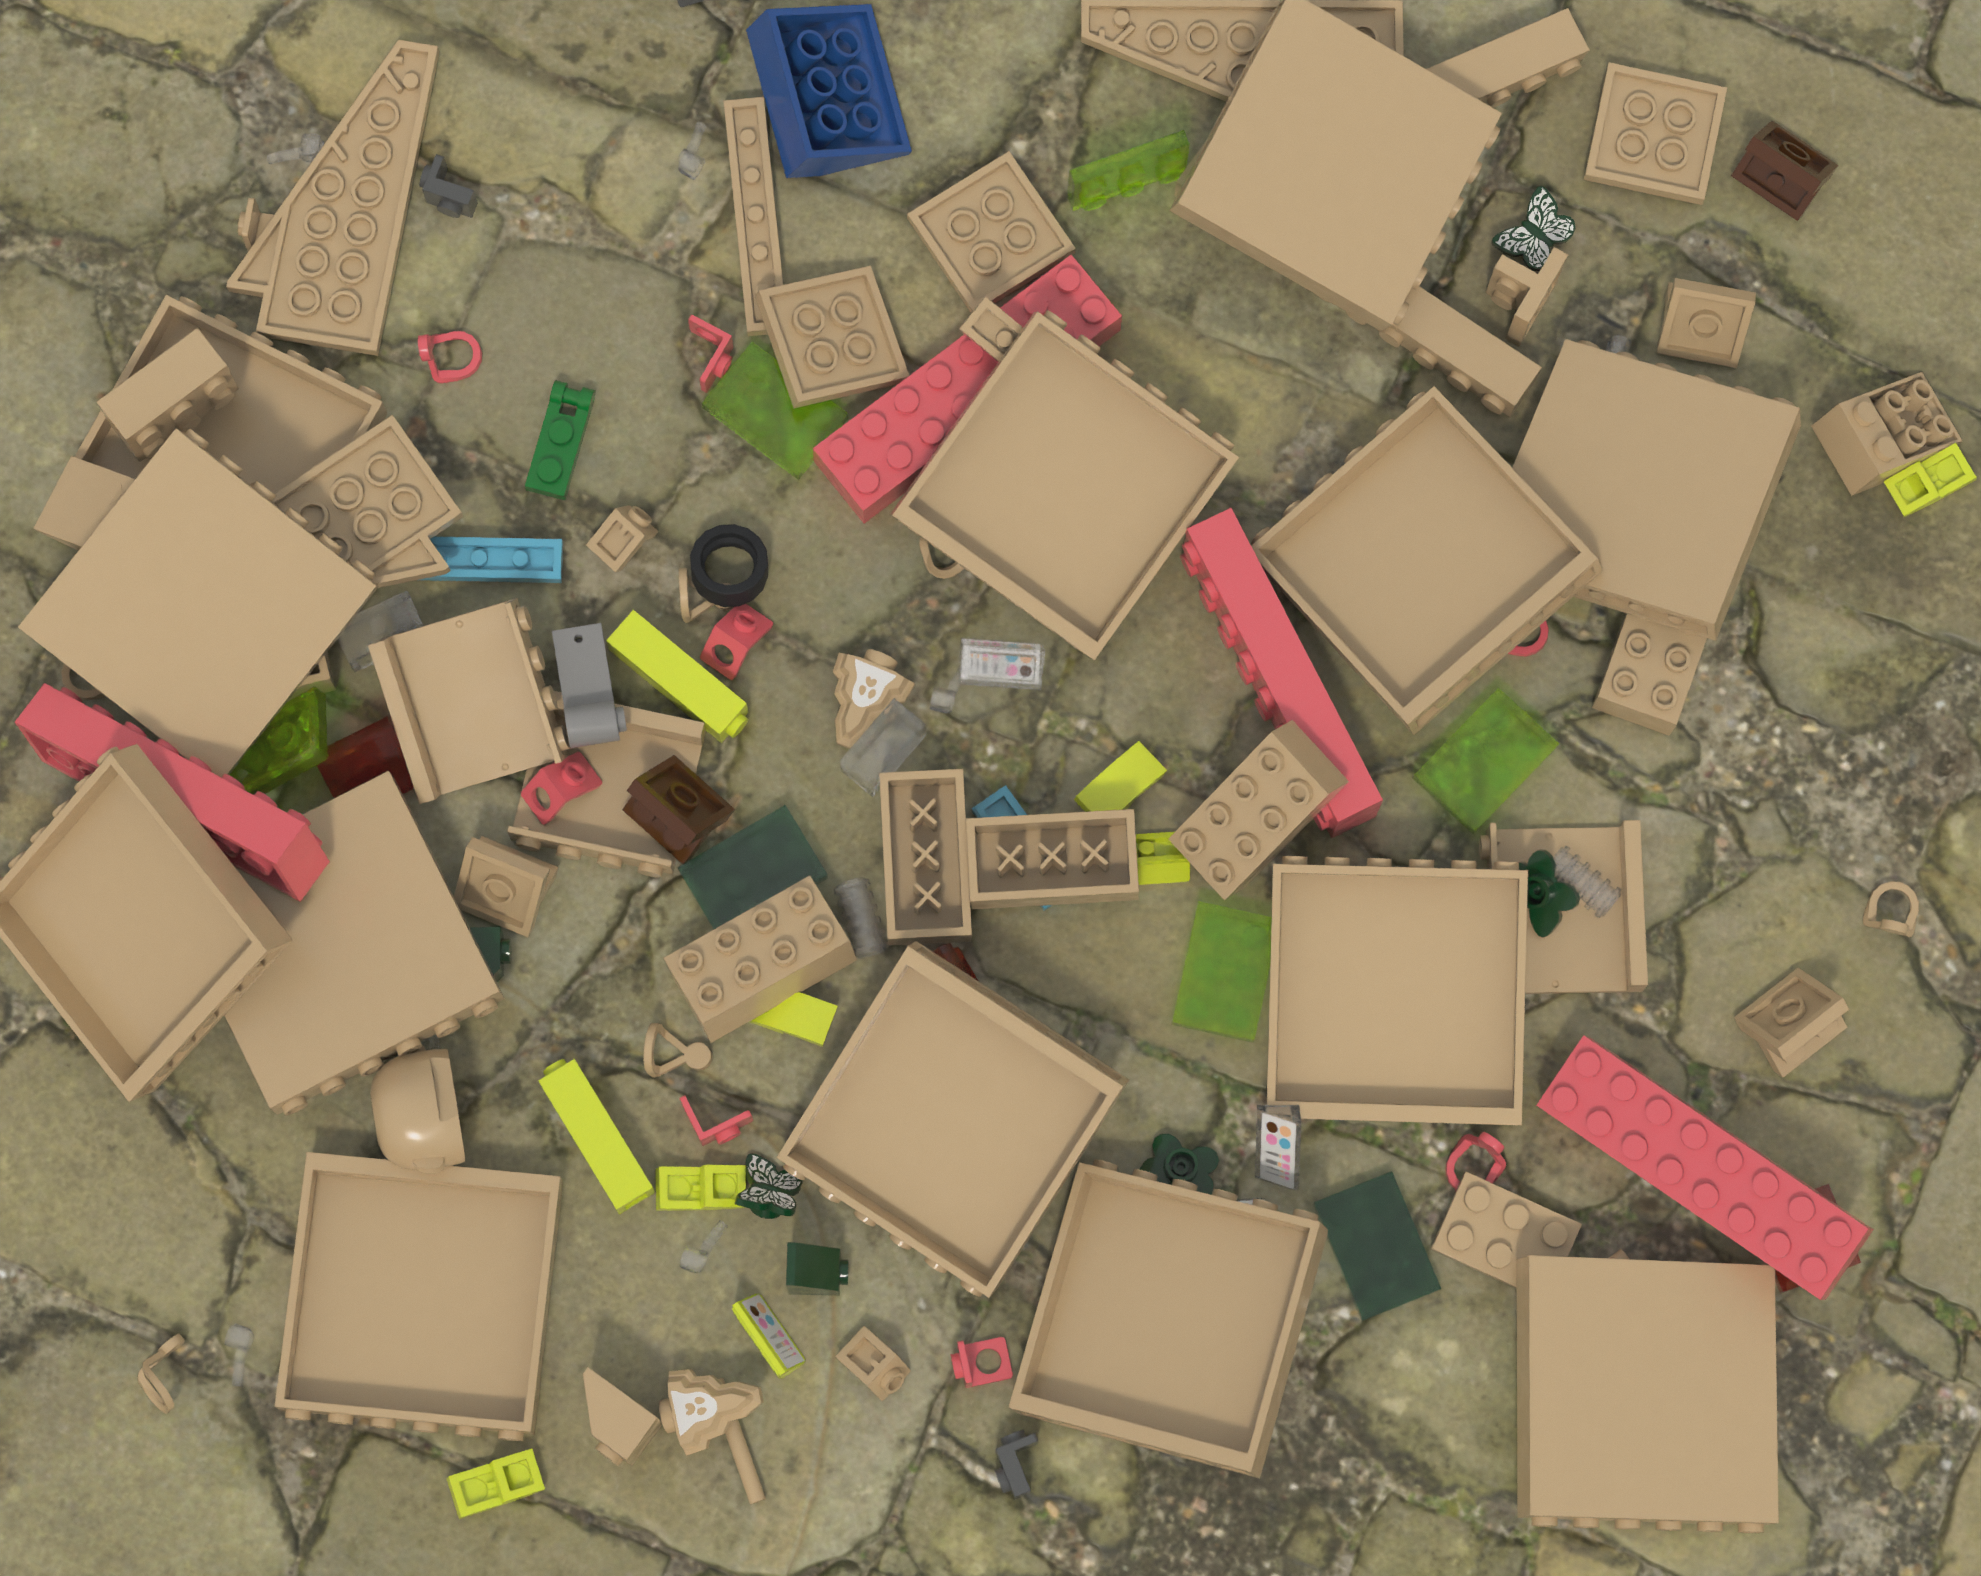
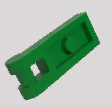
M554 381L548 408L526 479V491L566 500L594 404L595 390L583 387L580 391L568 388V383ZM564 403L577 406L575 417L561 413Z

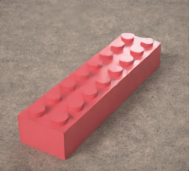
M1072 254L1000 307L1022 327L1025 326L1034 312L1038 311L1044 315L1049 310L1067 323L1064 331L1075 339H1078L1082 334L1098 346H1101L1121 330L1122 315ZM965 334L813 447L814 463L864 524L906 493L997 365L998 361Z
M1232 508L1187 528L1184 544H1182L1184 553L1180 555L1182 564L1190 577L1196 575L1203 589L1198 592L1207 612L1211 613L1214 611L1221 623L1217 630L1223 644L1227 649L1234 648L1240 660L1236 663V668L1245 685L1252 683L1258 695V698L1254 699L1260 716L1264 721L1271 720L1275 729L1293 720L1349 781L1314 817L1318 828L1321 831L1327 829L1331 838H1334L1375 818L1383 799Z
M44 683L16 719L15 724L41 761L77 781L93 773L99 767L97 760L109 749L118 747L120 750L138 744L235 867L300 902L330 862L321 848L323 842L309 829L310 821L301 813L293 809L285 812L277 808V804L262 792L257 791L253 795L245 791L244 786L228 774H223L222 777L217 776L200 759L191 756L188 760L180 756L177 749L163 739H158L157 742L148 739L145 732L135 724L128 721L124 725L115 721L113 715L97 704H94L92 708L83 704L78 695L65 687H62L59 691Z
M1583 1035L1536 1105L1819 1300L1827 1299L1874 1230L1603 1045Z

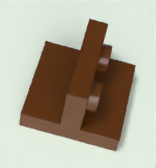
M1772 120L1753 136L1745 149L1747 152L1731 176L1798 221L1821 187L1831 178L1839 165Z
M675 755L634 779L627 789V792L632 796L622 809L682 864L690 861L710 832L726 822L735 811L727 801Z

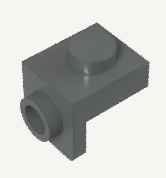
M436 154L432 165L426 164L420 178L419 186L423 188L426 203L437 206L439 212L453 218H459L460 215L472 218L478 204L474 190L444 181L448 170L444 156Z
M1024 1429L1001 1438L1003 1446L995 1449L1001 1467L994 1469L995 1475L1003 1494L1011 1491L1014 1500L1031 1492L1016 1453L1038 1444L1036 1433L1026 1436Z

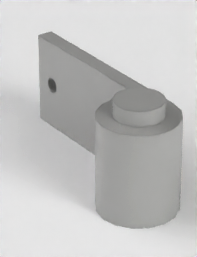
M601 623L552 631L570 748L619 741V732L627 731L623 706L615 708Z

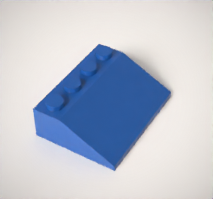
M871 4L766 9L746 29L786 178L823 176L906 156L912 152Z

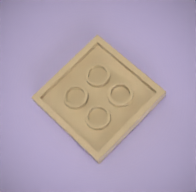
M1609 62L1605 73L1583 180L1703 205L1727 87Z
M1010 151L907 213L908 221L971 313L984 297H987L995 304L1053 268L1069 255H1074L1076 251L1075 246Z
M871 266L762 289L755 295L793 408L897 385L909 376Z

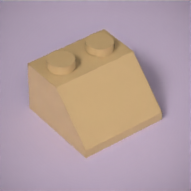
M587 1367L583 1373L591 1433L599 1442L595 1449L618 1467L623 1460L633 1466L660 1429L662 1423L651 1412Z

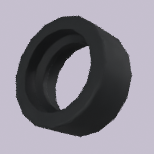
M736 524L718 525L705 531L695 541L690 554L692 582L698 594L708 602L722 607H737L754 600L763 591L768 579L767 549L761 538L749 528ZM722 547L740 548L750 554L753 559L754 569L751 576L743 582L733 585L720 584L710 579L705 571L707 557L713 551Z

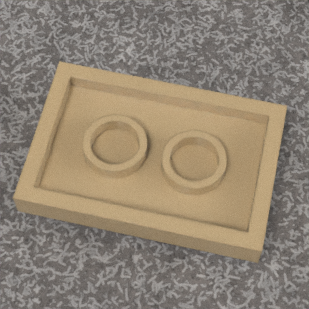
M1464 1172L1430 1250L1517 1289V1259L1528 1255L1568 1257L1582 1224L1471 1173Z

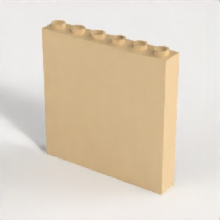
M1280 0L1169 211L1374 328L1383 331L1393 323L1398 325L1409 308V303L1405 302V299L1411 288L1416 290L1422 283L1428 270L1423 264L1429 253L1434 255L1443 243L1446 233L1441 230L1447 218L1453 219L1464 202V198L1460 196V193L1466 183L1471 184L1477 177L1482 167V163L1478 161V158L1484 147L1490 149L1498 137L1501 128L1496 126L1502 113L1308 0Z
M168 295L165 296L113 388L115 389L198 328L227 364L239 390L234 393V398L225 407L219 410L213 408L203 415L200 424L193 430L210 443L205 450L217 460L224 454L243 469L239 477L250 485L257 480L273 493H276L381 423L387 415L385 406L380 401L381 395L363 385L356 389L344 383L346 379L332 369L324 367L323 371L311 367L308 365L310 361L303 355L293 350H288L285 354L273 348L274 343L265 336L256 332H252L249 336L237 330L238 325L220 314H216L212 318L201 312L202 307L183 296L179 300ZM102 411L99 412L75 455L76 458L134 479L137 478L151 460L145 458L139 463L111 427Z
M1049 310L1044 315L1037 311L1032 314L890 515L1088 658L1095 660L1184 536L1186 529L1194 522L1239 457L1231 452L1235 445L1217 432H1214L1210 437L1199 429L1198 426L1201 420L1182 407L1176 412L1164 402L1168 397L1159 389L1149 383L1143 388L1133 381L1131 377L1134 375V372L1116 359L1110 364L1097 355L1101 348L1082 334L1078 339H1075L1064 331L1067 323Z
M1565 339L1512 468L1599 559L1603 571L1573 597L1716 641L1801 427L1800 408L1784 398H1765L1756 395L1752 390L1743 386L1731 388L1718 384L1712 378L1705 375H1687L1677 372L1675 368L1664 363L1653 365L1639 361L1634 355L1627 352L1612 353L1600 349L1596 344L1589 341L1580 340L1575 342Z
M1435 386L1427 393L1423 391L1414 396L1408 403L1407 410L1396 420L1389 419L1383 423L1372 441L1365 447L1359 446L1352 450L1341 468L1334 474L1328 473L1320 478L1313 488L1314 491L1303 501L1297 500L1289 505L1282 515L1283 518L1272 528L1266 527L1262 529L1251 542V546L1263 570L1271 581L1413 735L1419 732L1603 571L1597 556Z
M176 428L18 628L160 739L175 747L186 759L189 760L191 756H194L211 768L212 773L222 777L223 774L230 775L379 586L371 581L376 574L358 559L351 565L338 555L343 548L329 536L322 533L317 538L305 529L310 522L296 510L289 507L284 512L273 504L272 501L276 495L257 480L251 486L240 478L239 475L243 469L224 454L217 460L205 449L210 443L198 433L189 428L184 434Z
M138 744L120 750L118 747H113L102 754L97 760L99 767L76 784L74 787L76 794L53 811L52 816L54 819L52 822L38 830L30 838L32 845L27 851L20 853L8 864L10 871L0 878V938L128 1102L156 1091L293 941Z
M389 771L302 814L310 821L309 829L323 842L321 848L330 862L301 902L235 867L293 940L225 1014L226 1020L269 1108L277 1115L284 1112V1115L288 1116L299 1112L308 1105L306 1100L320 1093L323 1096H328L340 1091L346 1086L345 1080L359 1073L364 1077L377 1072L384 1065V1060L396 1054L400 1057L416 1052L422 1047L421 1041L435 1034L438 1038L447 1036L460 1028L459 1022L472 1015L475 1018L484 1017L494 1012L498 1008L497 1003L505 999L396 780Z
M1282 856V864H1273L1267 1114L1277 1118L1522 1125L1528 870H1519V862H1494V869H1477V861L1452 860L1451 868H1434V860L1409 859V867H1392V859L1367 858L1366 866H1350V858L1324 857V865H1307L1308 857Z
M915 941L907 946L776 1158L785 1163L783 1168L792 1176L800 1180L808 1178L820 1186L819 1192L830 1201L835 1203L843 1201L855 1209L854 1215L863 1223L875 1227L877 1224L890 1232L889 1238L898 1246L907 1250L914 1248L926 1256L925 1262L936 1271L941 1273L949 1271L961 1279L960 1285L965 1290L975 1296L981 1297L984 1294L989 1298L1000 1286L1126 1087L1129 1079Z
M307 1152L275 1407L286 1411L285 1418L310 1421L311 1413L328 1415L327 1422L343 1425H353L354 1418L371 1419V1427L396 1429V1422L413 1423V1431L438 1433L439 1426L456 1427L455 1435L467 1437H481V1430L498 1431V1439L508 1441H523L524 1434L534 1435L563 1190V1180L561 1177L459 1166H447L440 1173L425 1174L417 1170L401 1168L386 1159Z
M1094 1159L1093 1165L1079 1162L1008 1408L1023 1416L1260 1478L1328 1229L1318 1221L1319 1216L1305 1210L1294 1209L1293 1215L1277 1211L1278 1205L1268 1201L1253 1199V1203L1250 1205L1238 1202V1196L1228 1191L1213 1189L1212 1195L1198 1192L1197 1185L1184 1180L1173 1179L1172 1185L1158 1182V1176L1147 1171L1134 1169L1132 1175L1117 1172L1118 1166L1107 1161Z
M1528 1255L1517 1259V1518H1532V1526L1557 1527L1558 1519L1573 1520L1574 1528H1599V1520L1614 1521L1615 1529H1641V1522H1656V1530L1679 1531L1682 1530V1523H1695L1699 1532H1723V1524L1738 1525V1533H1764L1765 1525L1779 1523L1775 1269L1770 1265L1538 1255Z

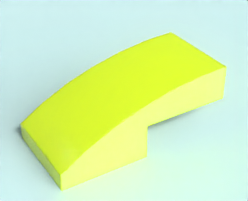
M1954 443L1928 459L1912 464L1886 479L1883 483L1902 515L1906 517L1977 480V477L1958 445Z
M1138 741L1076 795L1074 801L1085 812L1128 809L1134 800L1159 781L1167 770Z
M797 992L776 1007L749 1022L823 1047L838 1006Z
M746 1165L659 1166L655 1169L656 1211L746 1208L735 1205L736 1196L746 1189Z
M532 1448L493 1460L489 1464L450 1475L446 1478L459 1519L545 1490Z

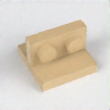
M1554 247L1538 274L1505 255H1501L1494 267L1486 294L1490 295L1491 300L1499 307L1506 310H1512L1513 308L1517 310L1505 340L1520 347L1557 284L1568 254Z
M1675 278L1674 283H1668L1665 294L1664 320L1657 343V354L1737 368L1754 309L1756 292Z
M481 836L480 839L472 837L465 850L454 898L460 910L529 937L534 929L540 904L556 878L558 867L484 836Z
M1797 968L1736 1015L1734 1019L1741 1031L1758 1042L1773 1071L1783 1078L1848 1028L1842 1015L1849 1008L1843 997L1800 968Z

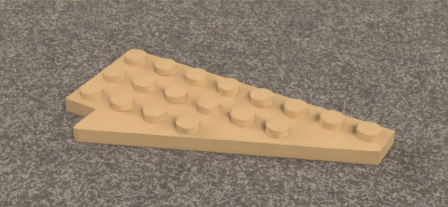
M1081 0V42L1227 102L1280 0ZM1308 0L1404 56L1403 0Z
M404 40L396 42L227 281L226 287L228 292L263 297L256 333L271 339L378 356L439 57L438 46Z
M393 415L274 493L276 497L272 501L273 504L284 512L289 507L296 510L310 522L305 529L317 538L322 533H325L343 548L338 554L351 565L358 559L376 574L371 581L377 584L378 588L444 575L451 571L430 539L463 518V514Z

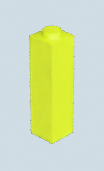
M633 610L606 640L610 652L691 719L704 722L706 731L720 743L728 736L735 738L746 726L749 720L745 717L748 714L747 703L636 611Z
M561 1059L548 1066L543 1071L545 1077L538 1081L618 1214H622L653 1195L655 1191L576 1060L573 1059L566 1063L565 1059Z

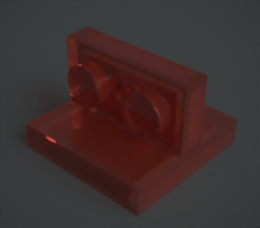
M387 717L311 754L333 798L387 771L396 780L402 794L414 789L399 740Z

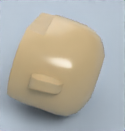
M422 1045L414 1053L400 1057L398 1055V1057L385 1063L373 1078L370 1091L377 1141L383 1155L390 1162L401 1168L417 1170L425 1174H437L444 1170V1167L465 1162L448 1049L426 1050Z

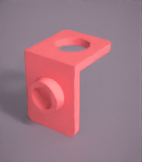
M691 315L688 319L690 331L718 346L700 377L701 390L707 393L716 377L722 379L732 363L733 357L730 356L734 348L732 335Z
M747 604L734 607L715 624L700 655V659L728 679L733 680L737 676L748 651L771 630L773 622ZM724 645L729 648L733 654V663L726 664L721 662L715 654V646Z
M576 752L560 763L555 764L554 762L541 768L521 791V796L539 821L545 825L556 816L567 802L599 788L602 780L582 753ZM538 787L543 788L548 793L550 798L549 809L542 807L538 802L536 796Z
M686 1096L680 1097L681 1104L702 1146L717 1140L719 1145L729 1142L741 1134L739 1128L753 1122V1117L750 1111L747 1110L703 1132Z
M1004 1337L965 1345L963 1340L957 1341L958 1353L950 1354L955 1379L964 1378L966 1388L1008 1380L1013 1377ZM991 1349L999 1354L1001 1365L995 1373L985 1374L977 1368L976 1357L981 1351Z

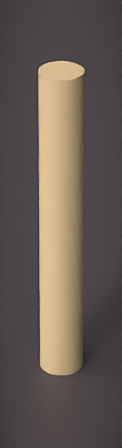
M724 1378L718 1379L721 1383L726 1384ZM733 1420L730 1422L725 1435L749 1503L752 1505L765 1500L766 1497L739 1420Z

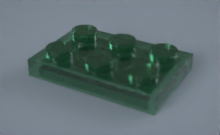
M786 805L677 867L713 930L808 876H811L816 885L828 879V874Z
M1392 1171L1313 1203L1320 1222L1328 1229V1242L1362 1322L1441 1290V1286Z

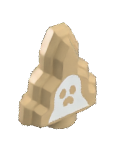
M867 649L863 658L838 653L833 669V674L838 679L834 695L840 704V709L835 719L836 742L838 745L852 749L868 735L875 720L887 718L896 704L905 703L915 683L895 672L898 662L892 657L872 649Z
M692 1369L669 1371L668 1398L660 1400L659 1413L665 1431L669 1434L676 1432L680 1446L683 1448L686 1456L708 1449L710 1440L724 1435L731 1421L747 1417L764 1403L761 1387L740 1381L723 1384L714 1375L697 1376Z

